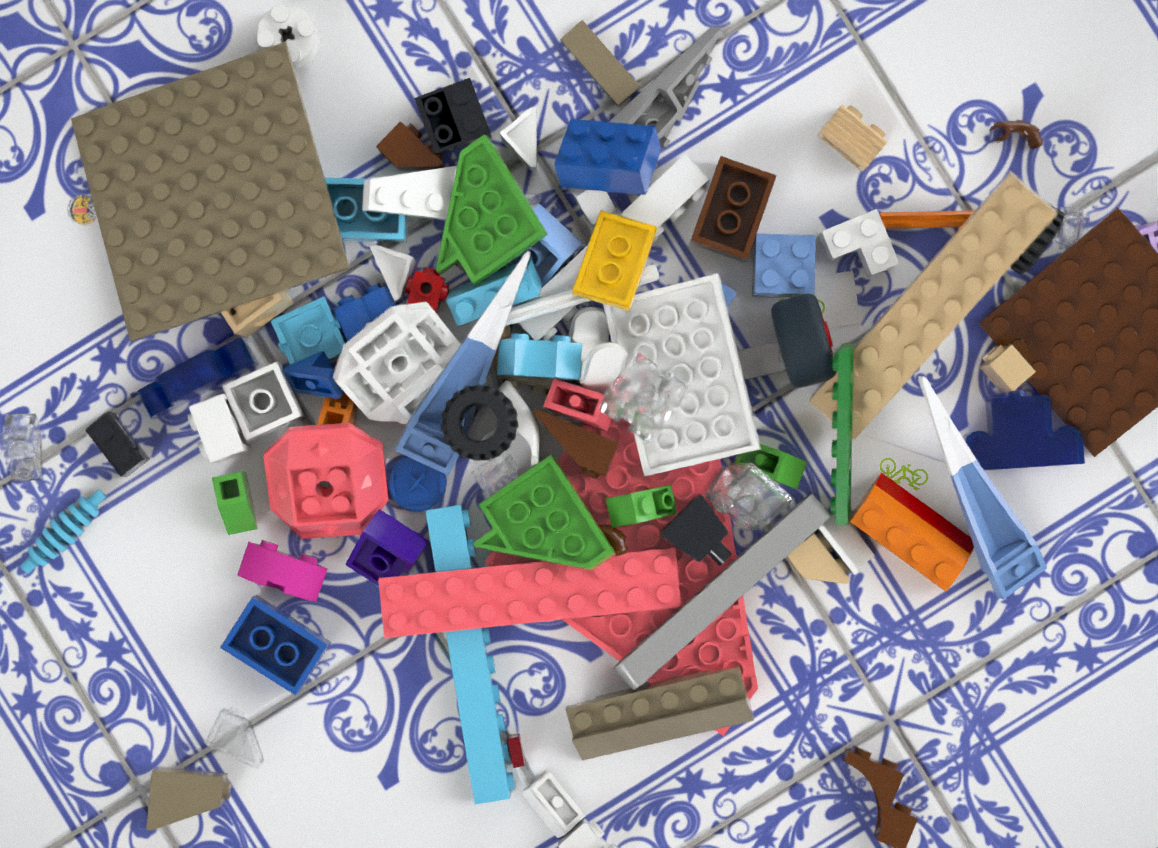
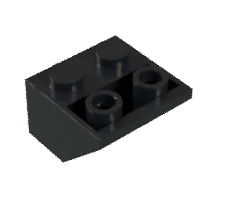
M470 78L414 98L435 154L464 149L483 135H487L490 139L492 138Z

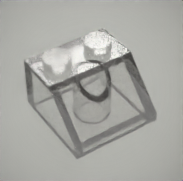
M752 463L722 467L704 495L712 501V506L717 511L728 514L734 519L733 523L744 531L763 529L794 501L791 495Z

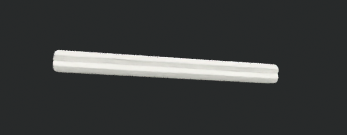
M656 265L644 267L638 286L659 279ZM573 289L511 307L505 326L591 300L573 295Z

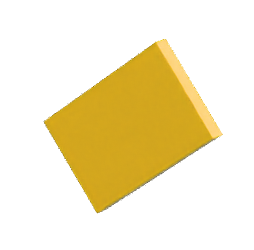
M600 210L572 294L630 311L657 232V226Z

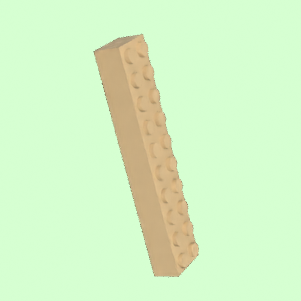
M1011 171L854 347L852 438L854 440L1057 215L1055 208ZM838 371L835 377L824 381L809 400L831 420L833 411H837V400L832 399L833 382H838Z

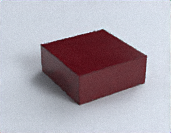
M520 733L508 735L507 739L513 768L525 766L526 761Z

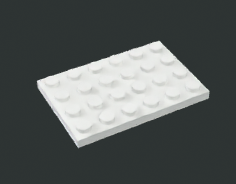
M719 274L636 294L630 311L603 304L612 343L619 344L627 353L620 377L644 477L761 449Z

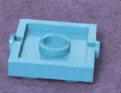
M321 297L271 320L280 341L278 347L282 354H286L290 365L320 351H324L330 360L341 354L343 345L346 343L340 330L341 325L337 317H334L326 297Z

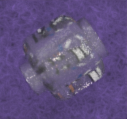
M1060 207V211L1064 213L1063 222L1052 242L1059 244L1060 250H1067L1089 231L1090 218L1083 213L1084 209Z

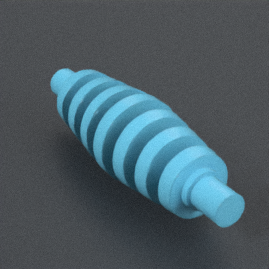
M97 489L90 497L81 496L78 499L80 507L75 503L68 506L72 515L65 510L58 515L64 523L57 518H53L49 523L54 530L47 526L44 528L42 533L46 539L41 536L36 538L35 543L38 548L33 545L27 550L29 557L20 567L29 574L37 565L45 567L50 563L46 556L51 559L58 557L59 553L55 548L61 552L67 550L69 547L64 540L71 545L77 541V537L72 531L81 536L85 530L80 523L88 527L92 522L88 515L96 517L99 514L98 505L107 496L100 489Z

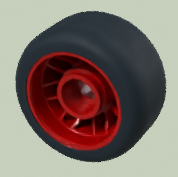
M803 294L776 302L771 308V315L783 362L792 386L806 387L835 377L837 371H833V352L831 348L833 343L827 321L823 319L817 297L813 294Z

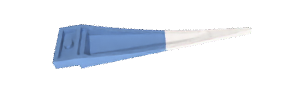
M529 251L523 255L413 412L395 446V451L449 475L459 454L455 453L443 438L444 433L441 431L440 426L442 424L441 413L445 410L447 400H450L456 391H461L467 386L484 385L529 261ZM476 406L469 408L464 414L462 426L466 435Z
M919 376V383L982 572H986L996 597L1005 599L1046 570L1047 566L1037 543L987 476L953 424L925 377Z

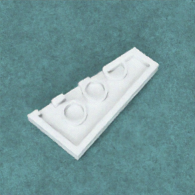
M457 166L364 180L363 210L446 220Z

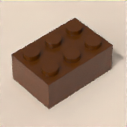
M720 156L690 244L745 263L751 251L777 175Z

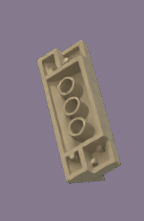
M739 665L712 672L710 669L639 686L635 690L629 688L596 696L594 700L566 706V713L573 735L572 742L582 760L754 721L751 704Z

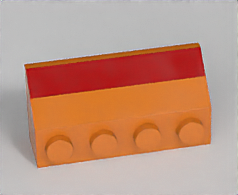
M882 472L852 511L849 520L854 526L946 592L964 569L974 549L970 536Z

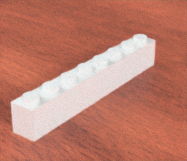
M684 154L648 188L646 195H640L619 216L657 226L655 241L665 231L662 227L663 224L669 219L673 222L676 221L686 211L684 205L691 198L696 202L708 190L705 185L709 179ZM588 245L541 289L539 296L531 298L528 302L573 289ZM578 305L518 322V324L533 340L549 341L558 332L555 326L562 320L566 323L569 322L579 311L576 308Z

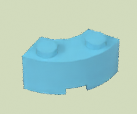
M511 334V339H500L497 375L580 379L582 343L570 342L571 337L553 336L552 341L529 340L528 334Z

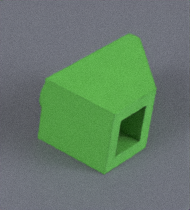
M247 472L212 477L217 506L228 535L258 529Z
M671 485L606 498L612 528L677 514Z

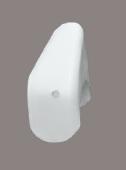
M586 307L574 315L568 336L571 337L570 342L582 343L580 379H578L580 386L604 394L620 377L627 353L619 344L609 343V327L605 311L597 307Z
M506 380L498 390L511 400L512 405L517 411L518 428L516 432L520 433L527 440L532 453V467L539 463L540 427L529 406L512 383ZM484 405L479 410L471 426V439L482 441L490 432L496 430L497 417L492 409ZM469 459V464H477V460Z

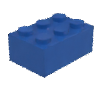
M570 119L554 162L561 187L646 195L661 152L656 128L649 125Z
M256 595L250 599L220 648L296 696L304 687L330 646L331 641Z

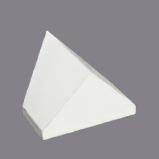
M529 108L501 131L500 137L501 141L531 171H537L536 108Z
M371 246L370 249L396 303L402 301L408 277L413 273L416 260L410 255L385 247Z

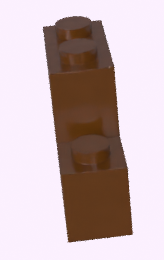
M855 746L854 750L845 748L841 759L859 770L866 777L876 798L877 823L873 836L877 841L891 847L906 848L918 818L911 813L913 810L911 807L896 802L895 806L892 805L904 776L897 769L899 764L883 757L881 762L870 758L871 752Z

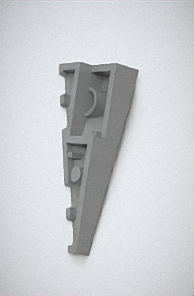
M712 26L609 122L655 126L661 149L662 147L667 148L670 142L667 137L675 122L681 121L700 84V81L697 79L704 65H709L713 59L709 56L717 40H722L724 37L722 30Z

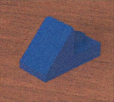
M324 351L286 366L282 371L295 393L340 399L344 393L333 378L335 370Z

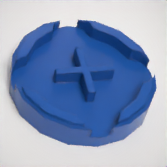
M404 456L398 460L389 473L388 488L390 495L399 506L408 511L421 512L431 509L441 501L446 492L447 478L444 473L410 457Z

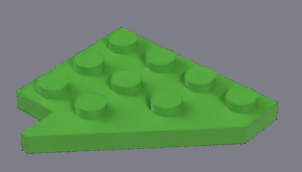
M487 135L481 136L460 151L436 265L437 273L443 274L460 262L472 284L477 285L548 235Z

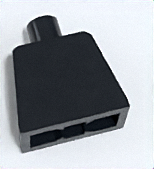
M700 493L659 533L663 538L698 562L708 554L720 566L732 554L720 542L729 532Z

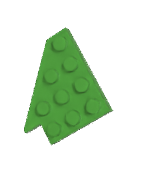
M552 455L478 504L493 528L473 542L474 546L479 549L586 570H593L616 554Z

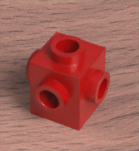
M423 267L422 272L415 270L414 277H408L405 293L409 294L407 304L427 302L434 312L438 314L440 302L446 303L449 292V285H445L446 279L441 277L435 269ZM431 285V292L424 294V286Z

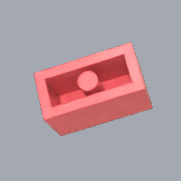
M553 379L543 407L556 416L607 432L617 404L607 395Z

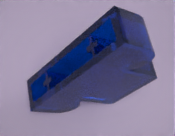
M238 338L215 351L207 349L157 375V381L144 386L137 393L150 418L156 419L258 366L259 363L245 338Z
M1026 390L1008 392L1009 397L988 399L986 401L988 433L984 431H971L962 437L983 470L1085 464L1083 437L1080 430L1073 425H1060L1052 428L1050 397L1048 395L1027 396Z

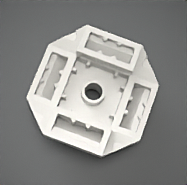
M427 302L392 306L373 322L367 323L363 330L343 345L333 378L369 420L407 424L413 412L461 344Z

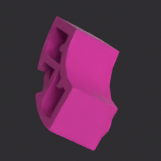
M261 540L260 544L248 542L237 576L265 587L279 589L283 593L313 602L317 601L328 569L317 564L318 558L301 553L300 558L278 551L279 545L265 540Z

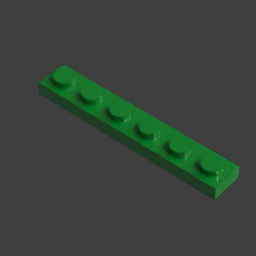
M842 344L838 353L833 355V371H838V382H833L832 399L837 400V411H833L832 429H837V440H832L831 456L836 458V468H832L831 486H836V497H831L830 513L835 515V525H848L851 517L854 344Z

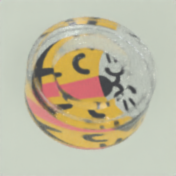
M77 195L68 203L67 213L73 222L79 225H89L96 220L97 215L91 197Z

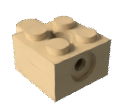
M285 290L223 311L221 314L234 334L249 337L294 302Z

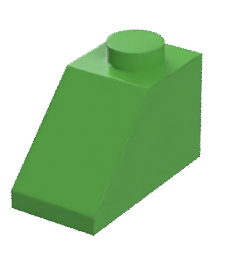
M760 444L761 449L737 454L733 466L794 489L798 488L807 464L802 459Z

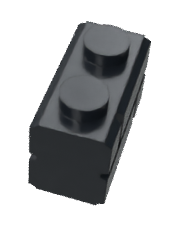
M107 412L87 427L85 431L120 477H128L148 462L150 458L125 426H121L122 421L114 412Z

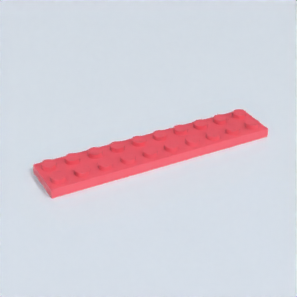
M675 547L633 551L620 556L613 555L593 570L537 561L378 578L384 638L681 607Z

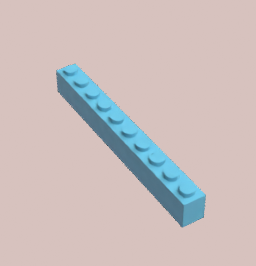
M462 504L426 510L435 571L473 568L471 557L476 556L474 540L468 539L466 531L467 527H471L469 510H463ZM486 627L446 632L474 803L476 805L510 799V790H515L513 772L507 773L505 761H510L508 743L502 744L500 732L505 731L503 714H497L496 703L501 701L498 684L492 685L491 673H496L493 655L488 656L486 644L491 643L489 629Z

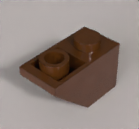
M400 121L376 146L378 151L399 171H425L445 166L440 160L444 155L442 153L435 154L432 144L427 147L420 140L423 135L411 123L406 127Z

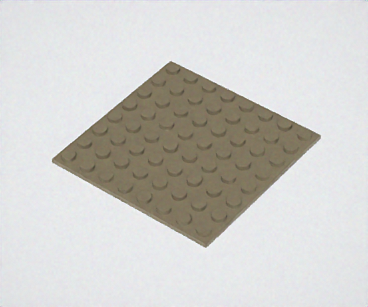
M286 42L71 118L131 342L350 269Z

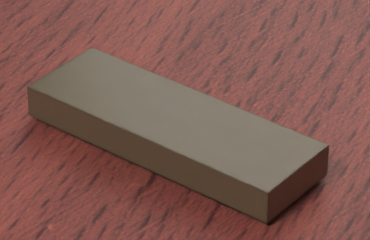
M583 20L560 39L563 45L617 107L640 88V85Z

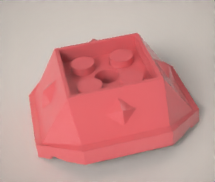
M351 423L289 427L273 445L271 444L264 451L263 458L270 509L302 539L361 535L377 511L381 510L388 502L389 493L383 442L370 437ZM327 481L332 485L329 487H324L320 485L319 482Z

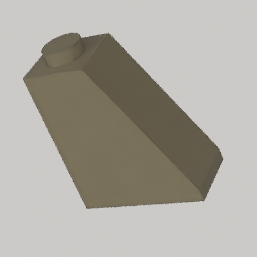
M157 766L152 770L146 830L152 831L221 807L225 803V799H230L232 784L231 781H227L228 773Z

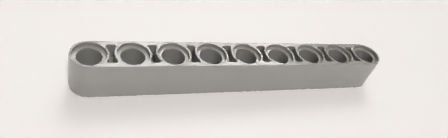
M813 493L807 495L619 661L614 667L615 671L632 690L637 689L831 517V514Z

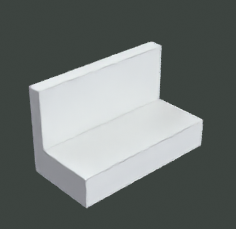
M831 514V517L817 529L831 545V549L837 557L845 563L851 574L855 575L859 572V567L875 556L849 522L848 525H835V515Z

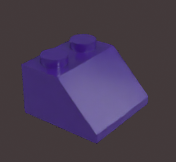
M379 509L362 532L345 565L379 586L378 578L408 575L429 540Z

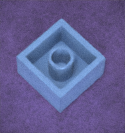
M756 234L753 242L752 297L792 298L803 294L814 295L816 235Z

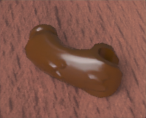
M1023 120L997 122L989 130L992 131L995 128H999L1002 131V137L994 140L996 143L1006 140L1010 133H1019L1022 138L1024 137L1025 141L1027 140L1028 146L1032 150L1043 145V139L1039 135L1040 129Z
M597 524L615 551V555L626 554L628 551L625 543L626 536L610 525Z

